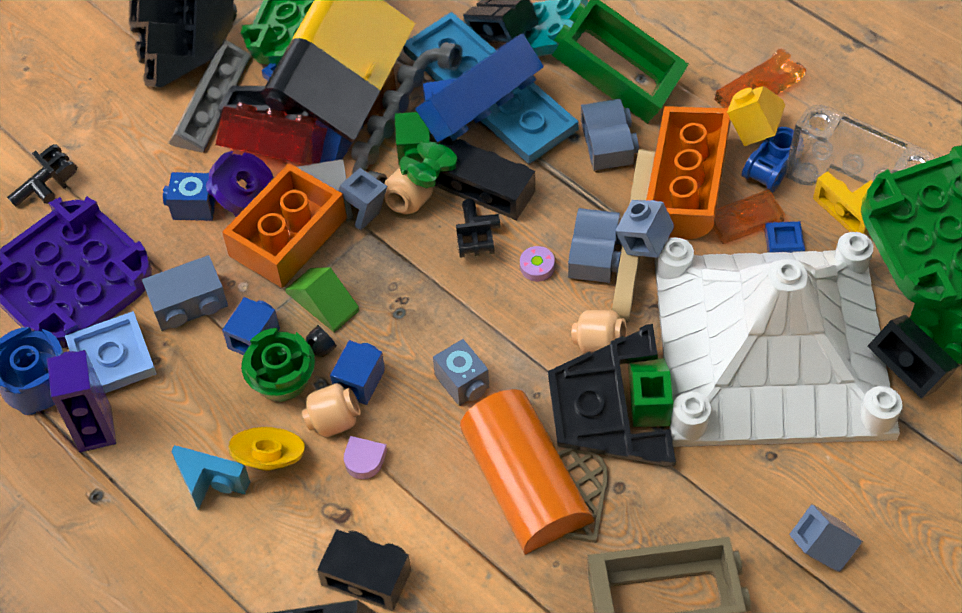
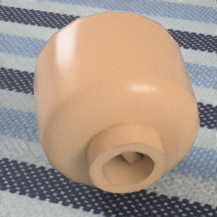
M400 167L384 183L387 186L384 196L387 205L395 212L406 215L417 212L431 198L433 193V187L424 188L418 186L407 177V174H401Z
M586 310L580 315L578 323H573L572 325L573 344L579 345L582 354L589 351L591 353L611 344V341L621 336L626 337V321L624 318H620L615 310Z
M338 383L310 393L307 397V408L302 410V415L308 429H315L325 438L351 429L356 424V416L360 415V407L352 389H345Z

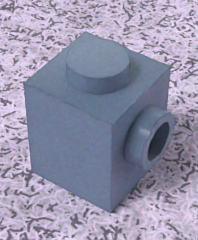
M632 200L615 232L627 255L658 258L674 228V224L663 202Z

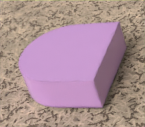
M350 436L344 452V463L347 472L357 479H368L375 476L380 471L387 453L386 444Z

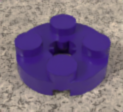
M229 151L222 154L212 165L206 189L222 207L237 217L274 177L269 167L255 155L244 152L242 155L232 154L234 151ZM243 179L247 183V185L245 186V188H243L237 183V181H241Z

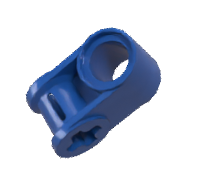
M778 127L776 135L765 139L759 148L750 155L743 168L742 177L746 179L751 177L766 185L768 191L774 192L795 163L799 145L798 134L791 128Z

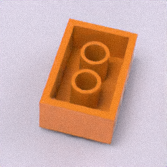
M288 163L222 231L228 255L283 288L347 219L343 193Z

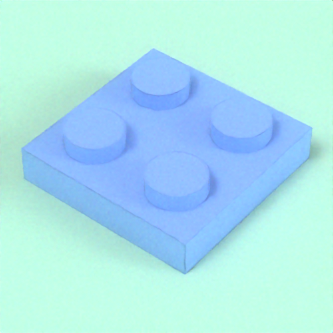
M134 311L65 335L69 351L86 350L105 393L157 375Z

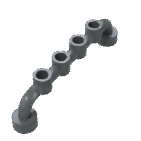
M444 43L440 48L430 49L422 53L412 66L402 65L399 68L397 80L401 86L398 91L387 90L384 93L382 105L386 109L382 117L376 115L370 117L367 123V131L371 135L368 142L357 141L352 148V158L356 161L352 174L359 168L366 171L370 164L373 165L377 162L382 142L385 138H390L394 132L395 114L404 113L408 109L409 96L415 87L418 88L422 85L426 67L438 61L439 67L455 71L459 67L462 60V49L459 45ZM375 171L368 172L383 184L388 179L385 174Z

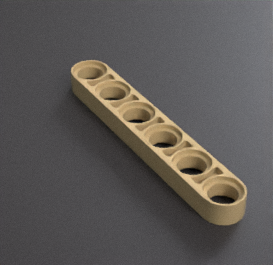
M638 150L630 202L632 200H646L656 151ZM622 246L612 310H615L620 318H624L626 322H629L640 256L627 255Z

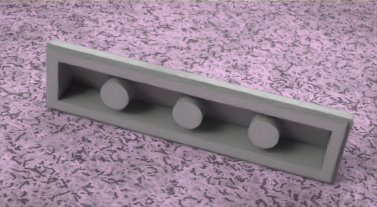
M226 39L224 40L213 59L210 60L168 144L179 148L204 152L222 116L218 109L230 87L237 85L251 57L250 53Z

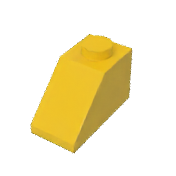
M764 86L754 90L752 88H745L733 96L727 114L744 146L776 135L785 103L783 99Z

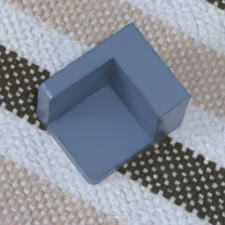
M361 168L339 186L338 190L343 193L344 200L359 209L355 227L359 230H362L380 213L387 190L385 184Z
M813 504L810 505L789 534L805 554L838 572L843 569L863 542L843 521Z

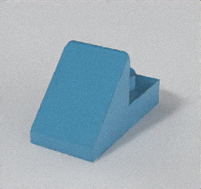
M174 445L171 452L197 510H199L210 485L222 493L230 494L233 491L245 495L250 484L245 465Z

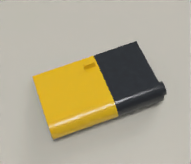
M314 0L262 91L266 104L276 111L290 110L296 105L352 143L416 23L384 0Z

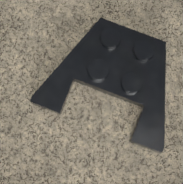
M653 324L642 326L639 328V331L629 336H621L611 341V344L591 353L589 351L547 371L558 447L669 467L675 466L676 460L670 429L631 434L620 364L658 359Z

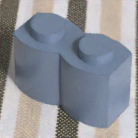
M620 99L581 105V125L593 170L633 164L634 153H638L639 144L636 133H630L629 130L632 127L629 108H623Z
M578 209L568 260V278L610 283L612 272L618 273L621 252L616 251L617 244H622L615 232L620 223V213Z

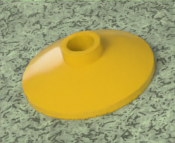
M256 427L235 434L229 441L228 451L234 460L243 465L262 471H270L299 461L304 454L305 446L303 440L298 435L288 430L274 427Z

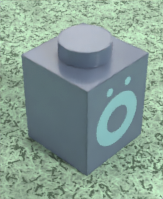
M464 339L433 356L435 377L459 406L469 400H477L489 388L488 368Z

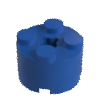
M30 327L18 328L0 338V394L9 406L19 410L24 415H33L38 411L55 405L51 398L47 358L59 356L64 351L58 339L51 332L44 329L41 332L32 331Z

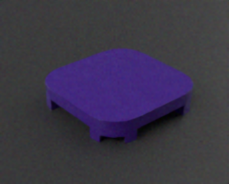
M87 196L84 201L70 200L63 202L62 198L59 197L49 202L52 210L49 214L0 249V307L21 328L30 327L32 331L43 332L42 329L51 332L58 339L62 348L68 347L65 335L110 320L139 298L145 291L142 279L152 276L151 263L141 242L133 241L100 211L96 201Z

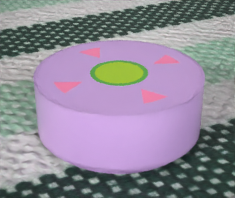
M533 246L526 249L520 257L521 273L525 278L536 282L550 278L555 270L554 255L549 249L542 246Z

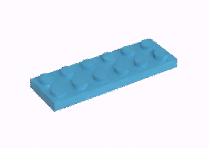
M450 12L408 39L403 47V52L414 62L422 53L430 49L440 48L444 43L456 44L461 47L462 60L455 71L440 68L438 61L432 62L426 67L425 72L435 81L456 79L496 51L453 12ZM534 82L523 90H520L518 87L513 89L512 92L515 96L499 107L496 103L489 108L492 113L481 120L485 126L528 164L579 130V121Z

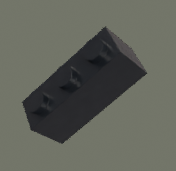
M450 137L441 140L439 144L450 148L456 154L457 164L456 169L452 171L440 172L435 187L463 199H473L475 204L517 221L535 193V171L524 164L502 158L495 152L485 151L470 145L463 139L452 141Z

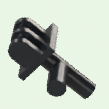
M53 144L41 154L36 150L32 153L43 167L7 196L15 207L34 192L45 204L53 201L55 194L45 184L52 177L63 189L68 187L64 182L76 173L77 165L69 161V157L62 153V149L58 145Z
M465 199L462 202L465 224L456 225L460 258L465 257L467 253H474L475 256H479L480 252L483 251L495 254L491 228H500L499 214L478 216L475 201L473 199Z

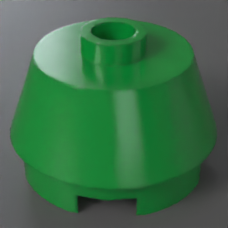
M270 328L255 335L250 340L251 345L246 350L241 363L242 374L247 384L267 399L273 401H287L297 397L305 389L314 370L315 356L310 345L299 333L296 332L295 335L289 332H279L278 328Z

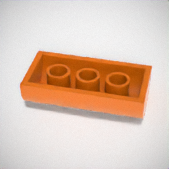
M664 106L646 200L664 203L674 224V228L669 236L671 238H699L708 234L714 226L731 119L727 114L728 108Z
M510 389L494 393L477 402L465 413L460 422L461 432L524 555L594 522L588 506L525 392Z

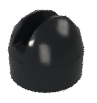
M319 325L306 336V342L310 345L316 357H323L337 347L332 338Z

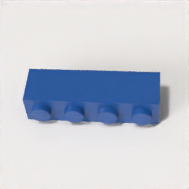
M522 33L421 103L415 110L437 142L447 137L454 141L469 130L466 125L473 120L476 124L492 113L489 108L496 103L499 107L515 96L512 92L513 89L518 87L520 90H523L535 82L537 79L534 74L541 70L544 65Z

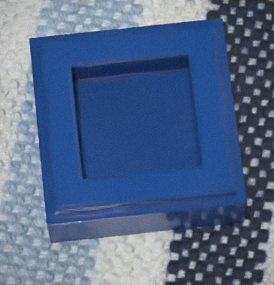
M800 221L765 224L764 232L768 253L805 251Z

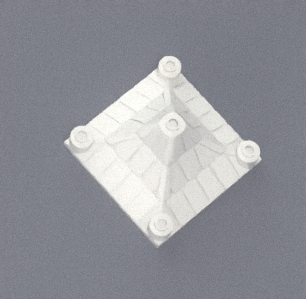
M860 232L846 233L840 237L836 250L769 252L763 254L737 253L733 255L706 254L703 256L694 255L692 245L682 238L674 237L667 240L659 257H655L654 264L663 358L666 360L671 375L673 410L670 430L673 447L890 441L898 439L900 432L897 420L902 410L901 397L895 390L890 388L886 364L867 347L880 332L869 272V263L874 247L870 238Z

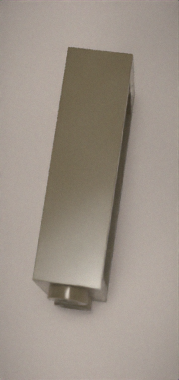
M730 537L588 555L587 575L594 613H614L610 591L612 586L710 574L715 578L721 605L715 608L676 613H746L751 610L747 587L741 588L738 576L742 574L740 553L738 550H732Z

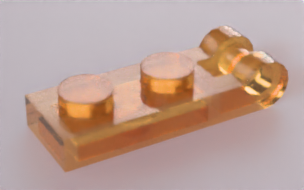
M780 48L770 59L718 89L715 93V101L723 108H729L732 98L737 92L745 88H752L754 90L762 86L777 95L801 80L806 73V68L799 62L794 63L791 60V55L784 48ZM783 69L785 72L780 75L777 71Z

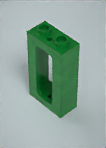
M590 0L586 6L580 3L569 18L574 24L571 28L565 24L554 39L559 45L551 56L613 100L620 99L623 107L629 108L630 112L648 124L662 108L689 63L601 0ZM583 33H589L651 77L656 82V88L652 94L647 93L577 43Z

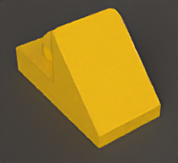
M828 171L818 177L813 199L849 232H860L867 236L868 230L864 225L861 215L862 199L873 181L870 180L852 193L844 182L837 180Z

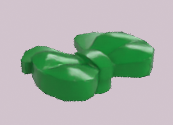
M423 142L417 145L416 150L424 159L423 162L409 157H402L399 163L401 174H407V177L418 186L430 188L436 185V180L441 171L456 169L457 156L450 148L444 145L437 144L436 142Z

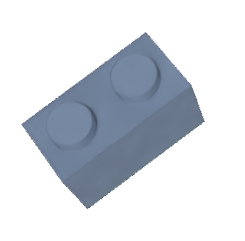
M209 255L142 279L161 331L179 327L187 321L204 315H212L220 309L228 307L222 284Z

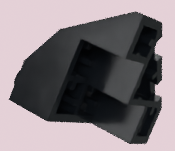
M129 0V26L131 32H137L139 41H136L135 49L139 63H145L143 75L145 86L163 87L213 59L231 31L233 22L236 20L237 7L234 0Z

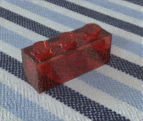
M237 102L236 108L223 106L215 143L216 146L302 165L320 163L327 128L316 125V118L297 114L296 120L286 119V112L267 108L266 114L257 113L256 106Z

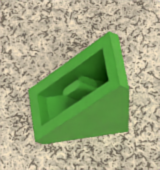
M331 267L310 268L285 289L286 294L334 333L360 311L359 306Z

